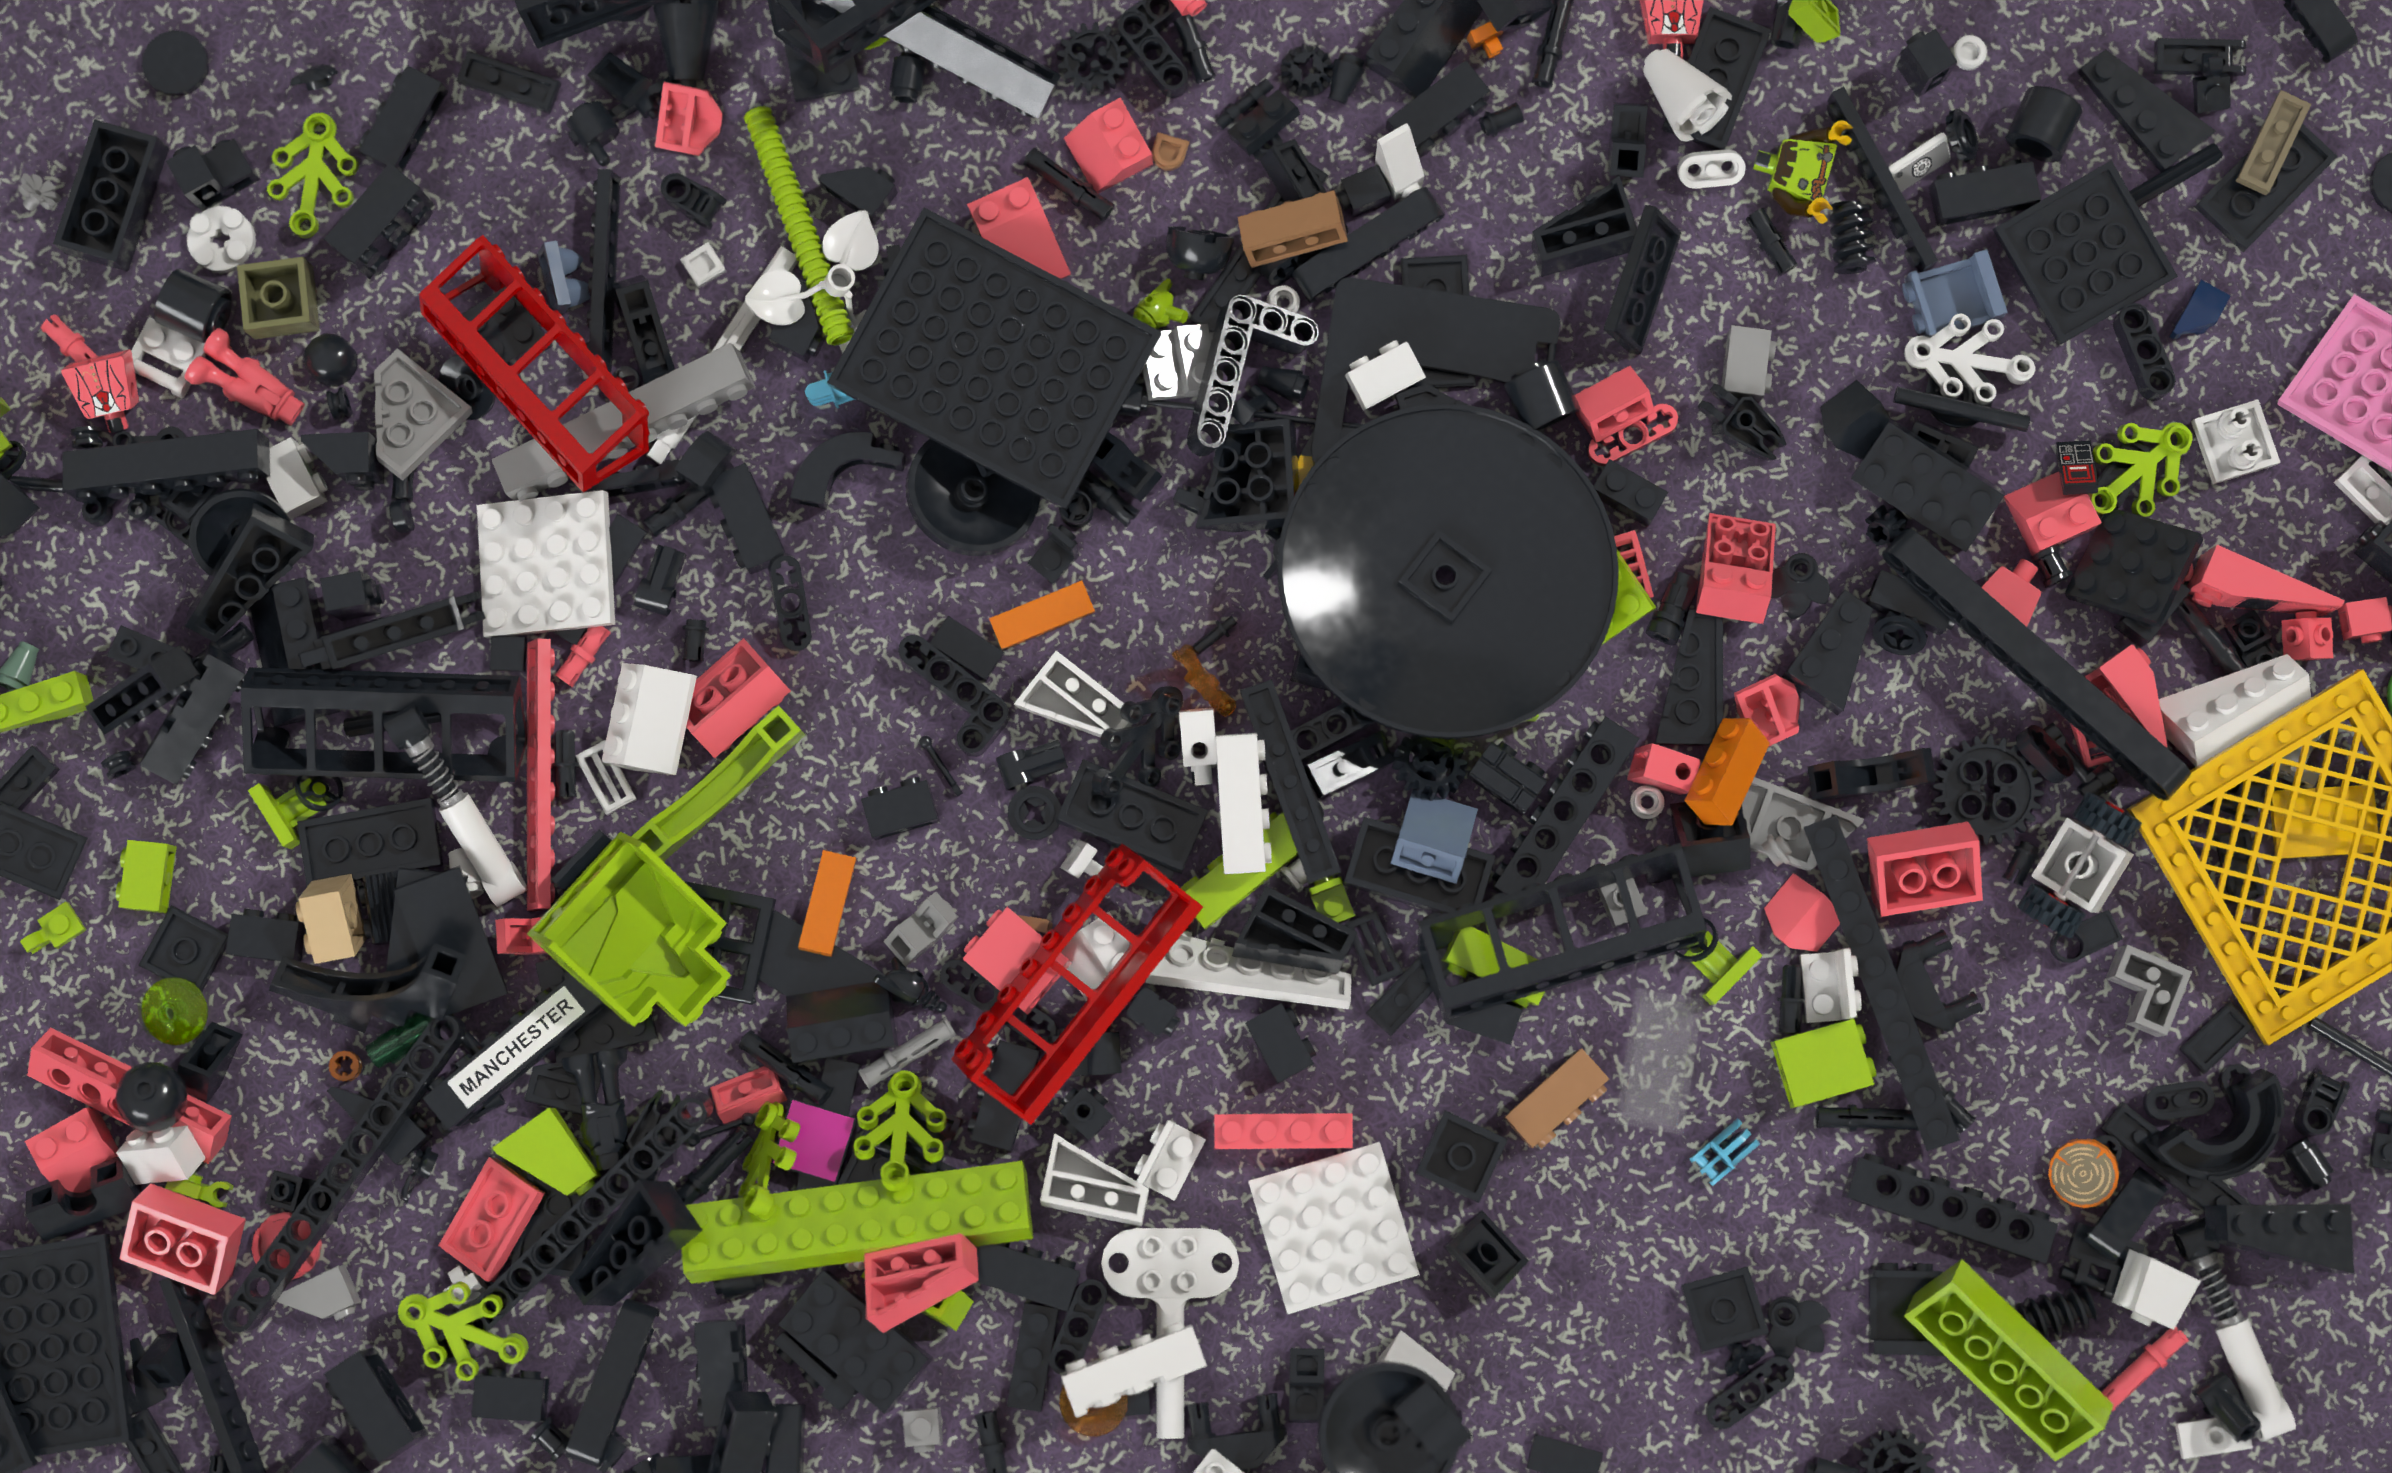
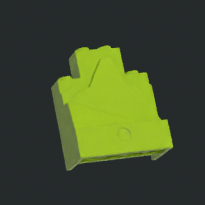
M623 832L618 833L527 933L531 939L578 982L593 992L622 1020L634 1027L637 1023H641L649 1017L655 1003L674 1021L686 1027L701 1016L703 1007L712 997L718 996L724 990L726 981L732 976L705 950L707 945H711L718 940L722 934V928L727 923L644 842Z

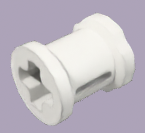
M1298 858L1288 867L1283 866L1280 870L1298 892H1301L1303 890L1302 886L1307 882Z

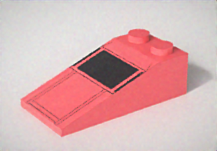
M2219 545L2214 546L2200 556L2193 576L2187 586L2191 590L2188 594L2193 596L2191 600L2204 607H2211L2213 604L2222 607L2291 614L2316 611L2317 616L2323 617L2342 607L2345 601Z

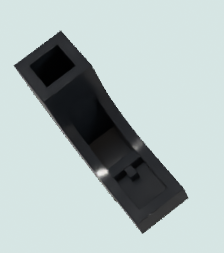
M851 432L835 436L816 447L803 461L795 477L790 498L796 504L827 510L832 486L836 478L843 471L861 464L904 471L906 457L904 453L899 452L900 448L894 445L882 443L879 448L875 447L876 437L874 433Z
M1920 748L1882 757L1830 761L1807 766L1812 800L1839 799L1887 793L1936 782L1931 748Z

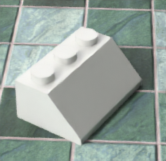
M622 663L601 762L628 770L676 775L697 676L648 665Z

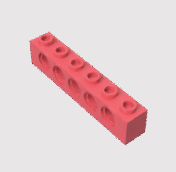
M50 1027L31 1048L27 1076L129 1125L118 1111L115 1095L117 1084L123 1074L132 1067ZM187 1094V1109L181 1119L171 1127L188 1126L206 1157L203 1162L209 1164L227 1140L232 1116Z

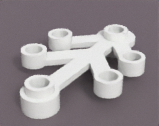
M1964 314L1954 315L1948 326L1936 333L1935 336L1931 338L1916 336L1907 343L1904 350L1907 362L1914 368L1926 369L1940 387L1943 397L1956 399L1963 390V384L1958 378H1949L1939 363L1952 365L1974 393V399L1980 405L1990 404L1996 397V389L1992 384L1984 383L1973 368L2005 373L2008 380L2017 385L2028 382L2035 372L2034 362L2025 355H2017L2012 359L1974 354V352L1988 342L1997 341L2003 334L2004 326L1997 319L1988 320L1979 333L1955 350L1940 347L1954 336L1960 337L1967 333L1971 326V321ZM1961 321L1965 329H1957L1954 322ZM1987 327H1995L1998 331V334H1990L1987 330ZM1924 347L1927 350L1928 355H1919L1917 352V348ZM2017 363L2025 364L2027 372L2019 371ZM1953 384L1957 388V392L1950 393L1946 385ZM1980 390H1987L1990 393V398H1983L1980 395Z

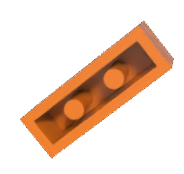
M1750 718L1722 719L1684 800L1705 825H1733L1769 747L1770 742Z

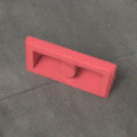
M765 1066L710 1087L717 1115L723 1124L740 1119L745 1113L754 1114L758 1112L767 1101L770 1103H782L788 1100L779 1076Z

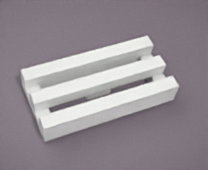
M604 740L575 757L601 807L608 816L614 811L625 807V805L636 801L637 798L621 768L610 765L626 794L621 799L597 753L601 750L604 752V743L606 741ZM590 756L615 801L610 805L586 761V758Z

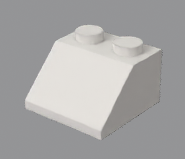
M1098 918L1079 930L1061 953L1072 962L1067 970L1091 989H1096L1128 950L1130 943ZM1080 991L1084 999L1087 1001V996Z

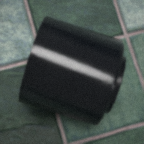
M2046 86L2029 87L2023 96L2005 139L2013 149L2043 162H2059L2066 151L2083 112L2081 105L2069 94L2059 89Z
M178 268L170 274L161 288L154 309V319L160 325L205 343L214 330L217 328L224 330L232 310L231 291Z
M1543 360L1528 366L1512 375L1511 380L1504 385L1519 420L1530 425L1533 430L1541 431L1581 410L1558 360L1549 362Z

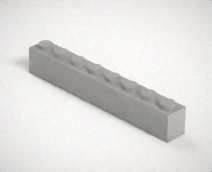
M729 343L630 391L629 394L635 400H641L649 411L648 429L650 436L648 438L650 443L658 437V434L667 429L681 428L687 424L689 419L699 414L706 415L715 411L719 404L744 397L748 390L755 387V384L741 352L732 343ZM610 401L563 424V426L591 454L623 425L622 413ZM627 436L600 462L608 458L621 457L627 453L629 448L635 445ZM535 439L491 459L505 494L514 501L519 500L521 502L525 499L536 498L538 492L549 487H559L565 484L569 478Z

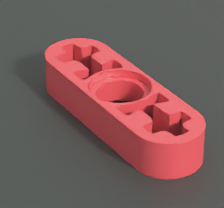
M1668 404L1654 406L1655 412L1644 417L1646 418L1647 425L1657 419L1658 412H1661L1663 416L1669 414L1671 419L1667 423V428H1664L1662 424L1653 427L1651 432L1654 435L1651 437L1649 436L1647 426L1641 421L1642 419L1616 432L1618 443L1625 450L1620 452L1619 446H1616L1609 451V458L1605 459L1603 455L1597 456L1595 454L1598 444L1592 439L1588 446L1589 459L1595 465L1606 466L1609 459L1616 462L1669 435L1674 431L1678 423L1676 410ZM1628 427L1638 428L1642 433V440L1637 444H1629L1623 437L1624 430ZM1610 435L1599 442L1607 446L1613 443L1615 439Z

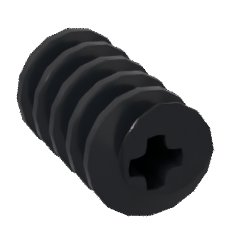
M1841 201L1830 204L1833 208L1831 210L1833 213L1830 214L1829 221L1835 224L1831 227L1830 233L1833 237H1836L1831 244L1832 248L1837 250L1833 254V260L1839 263L1835 266L1834 272L1842 275L1866 271L1867 265L1876 262L1875 257L1866 256V252L1874 250L1875 245L1865 243V239L1874 236V232L1864 230V226L1871 224L1873 219L1863 217L1862 215L1872 209L1871 205L1861 204L1859 201Z
M2080 1285L2077 1293L2072 1288H2067L2063 1296L2060 1292L2054 1291L2051 1293L2050 1300L2046 1295L2041 1294L2037 1297V1304L2030 1297L2024 1300L2023 1306L2020 1302L2017 1303L2018 1313L2036 1331H2039L2046 1340L2049 1338V1328H2053L2059 1337L2062 1336V1325H2066L2071 1333H2075L2076 1322H2080L2085 1330H2089V1319L2097 1320L2095 1304L2086 1285Z

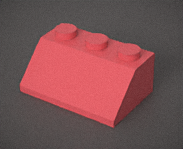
M743 638L696 679L686 728L716 758L720 753L729 749L733 742L746 730L754 727L758 720L771 708L780 704L791 690Z

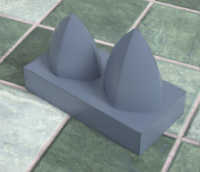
M557 241L544 242L537 254L549 307L553 311L558 310L561 314H564L569 307L580 305L591 298L588 292V283L576 279H565V275L572 273L580 266L583 257L572 250L559 248Z

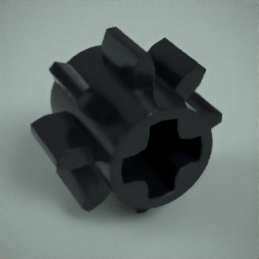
M1881 505L1865 519V522L1869 524L1866 534L1876 546L1879 547L1885 544L1889 546L1905 529L1908 519L1896 507L1887 510L1884 505Z

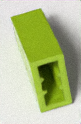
M549 1107L492 1147L499 1156L567 1196H574L575 1194H578L579 1197L584 1196L596 1184L595 1180L602 1176L556 1108Z

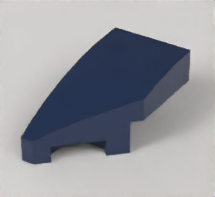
M2200 280L2169 337L2171 339H2179L2184 334L2196 333V335L2205 333L2209 327L2214 326L2219 320L2230 295Z

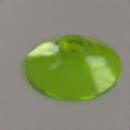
M170 977L156 982L148 989L142 1001L141 1013L145 1027L153 1037L166 1044L181 1045L194 1040L203 1031L208 1018V1007L204 995L196 985L183 978ZM167 1007L173 1010L174 1016L172 1019L168 1018L166 1014Z

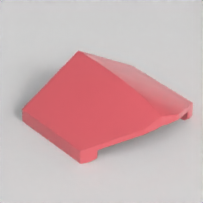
M670 82L663 83L655 147L699 156L704 151V148L720 134L723 113L709 90Z
M1773 674L1734 693L1739 717L1750 718L1770 742L1769 746L1799 732L1798 718L1801 701L1794 683L1777 674Z
M1794 873L1764 907L1773 935L1791 949L1818 952L1840 925L1832 902L1821 891Z

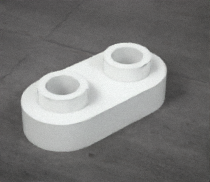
M1726 149L1689 153L1679 161L1677 173L1685 186L1689 188H1706L1736 184L1743 178L1746 167L1744 160L1736 151ZM1725 161L1732 162V167L1728 171L1721 169ZM1692 164L1699 165V170L1695 174L1688 173V169Z

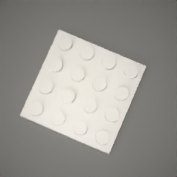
M600 490L525 499L521 502L515 500L477 505L482 611H484L485 619H483V636L485 638L615 625L608 492Z
M1380 1142L1248 1181L1287 1314L1420 1275Z

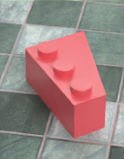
M962 1233L864 1254L867 1320L884 1333L978 1281L977 1248Z

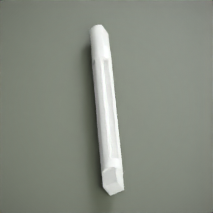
M780 246L762 275L778 269L787 270L791 273L798 261L792 252ZM745 301L711 352L729 343H732L739 351L741 350L761 319L750 310ZM696 416L689 419L687 424L681 428L667 429L658 434L657 440L646 456L661 465L670 450H675Z

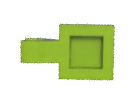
M66 901L38 919L37 921L42 929L29 934L20 942L26 952H31L32 954L50 942L56 949H59L85 932L86 928L70 903Z
M193 1173L188 1180L168 1181L165 1188L195 1199L207 1201L213 1207L223 1208L227 1206V1203L217 1198V1192L220 1188L233 1190L234 1186L225 1181L207 1185L201 1183L203 1176Z

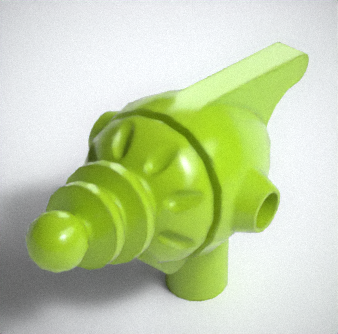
M1165 279L1154 291L1138 303L1134 309L1133 317L1155 329L1167 326L1170 320L1184 324L1188 318V312L1173 307V295L1169 293L1172 283L1170 279Z

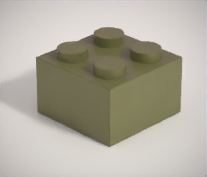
M304 257L237 265L243 330L253 339L320 331L314 267Z

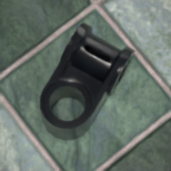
M679 173L667 175L661 183V193L666 203L671 208L686 215L690 220L708 230L712 228L713 224L711 221L720 206H725L727 200L719 193ZM676 185L686 188L685 193L679 198L669 196L670 190Z
M2318 1068L2313 1069L2306 1082L2302 1099L2294 1116V1125L2297 1131L2308 1137L2329 1132L2348 1094L2349 1082L2345 1080L2341 1082L2323 1075L2322 1070ZM2311 1111L2319 1117L2320 1122L2317 1129H2313L2308 1123L2307 1118Z

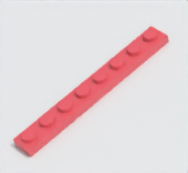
M541 638L527 643V911L550 909L551 903H553L555 898V887L551 883V869H553L555 864V853L551 849V836L555 830V819L551 815V802H553L555 797V786L551 782L552 763H555V752L551 748V735L555 729V719L551 715V702L555 696V685L551 682V668L554 666L555 652L551 648V639Z

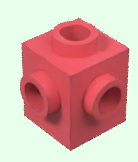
M2316 611L2295 613L2296 619L2281 620L2283 655L2288 654L2294 661L2333 659L2331 618H2317Z

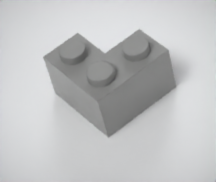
M2124 945L2117 948L2105 979L2137 992L2125 1024L2155 1037L2166 1036L2169 1032L2192 971L2130 945Z

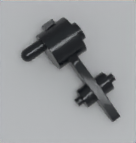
M669 77L651 85L631 108L620 103L614 108L606 110L601 101L586 102L579 105L573 110L572 115L567 120V126L571 130L568 132L570 140L575 147L580 144L586 153H591L600 166L605 167L609 165L610 157L603 146L613 141L620 133V129L615 122L637 110L643 118H648L649 116L652 120L659 116L657 111H659L660 105L656 98L662 95L663 83H675V81H670Z

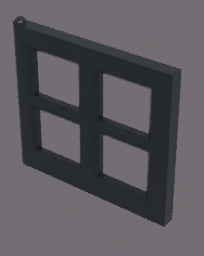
M685 881L701 899L723 903L720 917L727 924L722 928V934L718 940L705 947L713 949L711 956L719 964L722 951L749 956L742 989L726 986L714 998L749 1005L755 1004V995L776 899ZM732 905L759 910L752 942L726 937Z

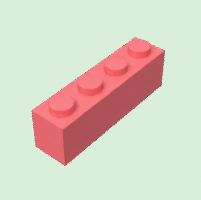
M1352 1113L1214 1114L1215 1149L1353 1148Z

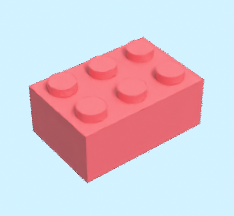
M1969 822L1867 838L1871 896L1881 917L1983 900L1979 839Z
M151 1183L132 1201L120 1259L215 1295L233 1276L246 1219Z

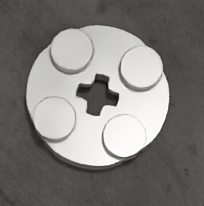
M226 206L212 207L201 214H196L190 221V228L187 234L189 252L197 263L212 272L228 273L237 270V265L245 264L244 262L255 248L256 237L254 228L243 214L236 209ZM222 231L224 235L230 236V240L225 241L224 247L219 248L217 243H213V238H216L218 232Z

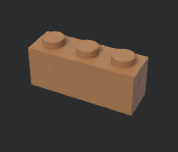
M1334 190L1318 193L1312 197L1294 202H1285L1276 207L1253 211L1247 215L1237 217L1243 249L1251 268L1348 241L1342 210Z
M1581 1048L1503 1118L1530 1148L1538 1145L1542 1149L1556 1136L1553 1130L1562 1121L1568 1126L1582 1113L1578 1108L1587 1099L1593 1103L1607 1091L1604 1084L1609 1078Z

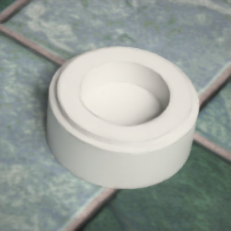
M1967 35L1956 42L1952 54L1957 60V66L1965 70H1973L1978 68L1985 60L1987 48L1980 38Z

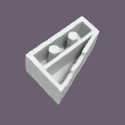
M1058 651L1054 652L1014 703L1019 709L1101 737L1102 733L1108 728L1118 730L1132 726V723L1121 718L1120 710L1124 703Z

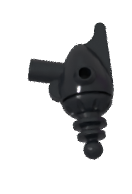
M897 957L891 960L893 971L887 972L885 976L877 974L873 978L876 984L892 993V1000L897 1004L902 1003L911 1007L921 1004L924 1009L928 1008L933 1011L936 1008L940 1013L945 1012L947 1009V1004L940 1001V996L935 995L933 990L929 991L928 983L923 978V974L920 971H907V968Z

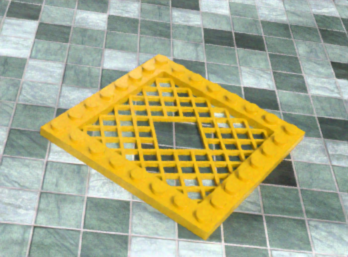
M2364 669L2356 670L2190 770V777L2168 801H2163L2150 794L2127 808L2130 815L2142 822L2138 830L2248 1019L2254 1026L2262 1043L2267 1046L2392 971V927L2386 930L2389 917H2392V878L2390 886L2374 883L2378 864L2392 867V862L2380 859L2384 841L2392 842V837L2386 836L2389 819L2392 817V718ZM2348 719L2352 726L2341 724V722ZM2331 729L2327 745L2311 741ZM2338 729L2354 732L2350 751L2334 747ZM2360 741L2369 756L2357 753ZM2302 746L2298 762L2283 758ZM2309 746L2326 750L2321 768L2305 764ZM2333 752L2349 756L2344 774L2328 770ZM2356 758L2372 762L2367 780L2351 776ZM2273 764L2269 780L2253 776ZM2280 764L2297 767L2292 786L2276 782ZM2303 770L2320 774L2315 792L2299 788ZM2377 770L2386 785L2374 782ZM2327 776L2343 780L2338 798L2322 794ZM2244 781L2240 797L2225 794L2226 791ZM2251 781L2268 785L2263 803L2247 799ZM2350 782L2366 786L2361 804L2345 800ZM2275 787L2291 791L2286 809L2270 805ZM2373 788L2389 792L2384 810L2368 806ZM2298 793L2314 797L2309 815L2293 811ZM2222 798L2239 802L2234 821L2218 817ZM2215 799L2211 815L2195 811ZM2321 799L2337 803L2333 821L2316 817ZM2245 805L2262 808L2257 827L2241 823ZM2344 805L2360 809L2356 827L2340 824ZM2268 811L2285 814L2280 833L2264 829ZM2367 811L2383 815L2379 833L2363 830ZM2186 816L2182 830L2177 821ZM2193 816L2210 820L2205 838L2189 834ZM2292 817L2354 832L2338 898L2275 882ZM2216 822L2233 826L2228 844L2212 840ZM2240 828L2256 832L2252 850L2235 846ZM2263 834L2279 838L2275 856L2258 852ZM2361 835L2377 838L2372 857L2357 853ZM2188 840L2204 844L2200 860ZM2210 846L2227 849L2222 868L2206 864ZM2233 852L2250 855L2245 874L2229 870ZM2257 858L2273 861L2269 880L2252 876ZM2355 858L2371 862L2367 880L2351 877ZM2205 869L2221 873L2217 889ZM2228 875L2244 879L2240 897L2223 894ZM2251 881L2267 885L2263 903L2247 900ZM2349 881L2365 885L2361 904L2345 900ZM2274 887L2290 891L2286 910L2270 906ZM2372 887L2388 891L2384 910L2368 906ZM2297 893L2313 897L2309 916L2293 912ZM2223 899L2238 902L2234 918ZM2320 899L2336 903L2332 922L2316 918ZM2245 905L2261 908L2257 927L2240 923ZM2343 905L2359 909L2355 927L2339 924ZM2268 911L2284 914L2280 933L2264 929ZM2366 911L2382 915L2378 933L2362 930ZM2291 916L2307 920L2303 939L2287 935ZM2314 922L2330 926L2326 945L2310 941ZM2240 928L2255 932L2252 947L2249 946ZM2337 928L2353 932L2349 951L2333 947ZM2262 934L2278 938L2274 957L2258 953ZM2360 934L2373 937V939L2357 948ZM2285 940L2301 944L2297 963L2281 959ZM2308 946L2324 950L2320 969L2304 965ZM2331 952L2345 955L2328 966ZM2257 958L2272 961L2269 977ZM2279 963L2295 967L2291 986L2275 982ZM2302 969L2315 973L2299 983ZM2274 987L2287 991L2278 995Z

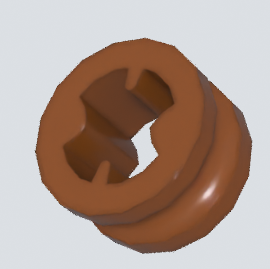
M337 1052L329 1062V1072L332 1077L339 1081H353L362 1071V1061L354 1052ZM350 1057L353 1061L350 1065L353 1071L349 1075L347 1072H343L341 1075L338 1071L341 1068L339 1060L341 1058L348 1060Z

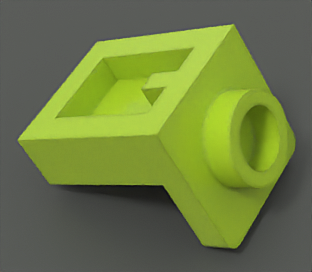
M1333 876L1313 883L1315 887L1309 889V894L1317 912L1339 923L1355 917L1341 877L1333 879Z

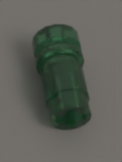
M414 1012L412 1017H407L403 1027L395 1026L379 1035L377 1039L366 1045V1051L376 1067L381 1068L390 1062L394 1065L404 1059L434 1018Z

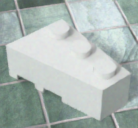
M1054 1134L1040 1198L1041 1206L1142 1227L1149 1188Z

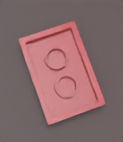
M489 1157L438 1246L486 1282H495L545 1193L499 1159Z

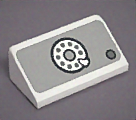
M1944 132L1939 133L1888 167L1901 192L1951 160L1947 136Z

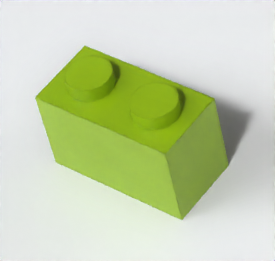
M127 840V846L122 849L120 864L123 868L122 881H119L116 887V900L119 901V908L167 913L176 846L165 843Z

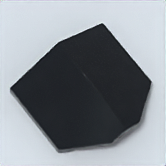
M1858 380L1851 383L1820 407L1823 430L1826 436L1837 449L1861 460L1890 419L1881 401Z

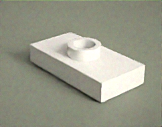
M2215 1417L2175 1423L2182 1459L2253 1448L2251 1439L2246 1442L2236 1443Z

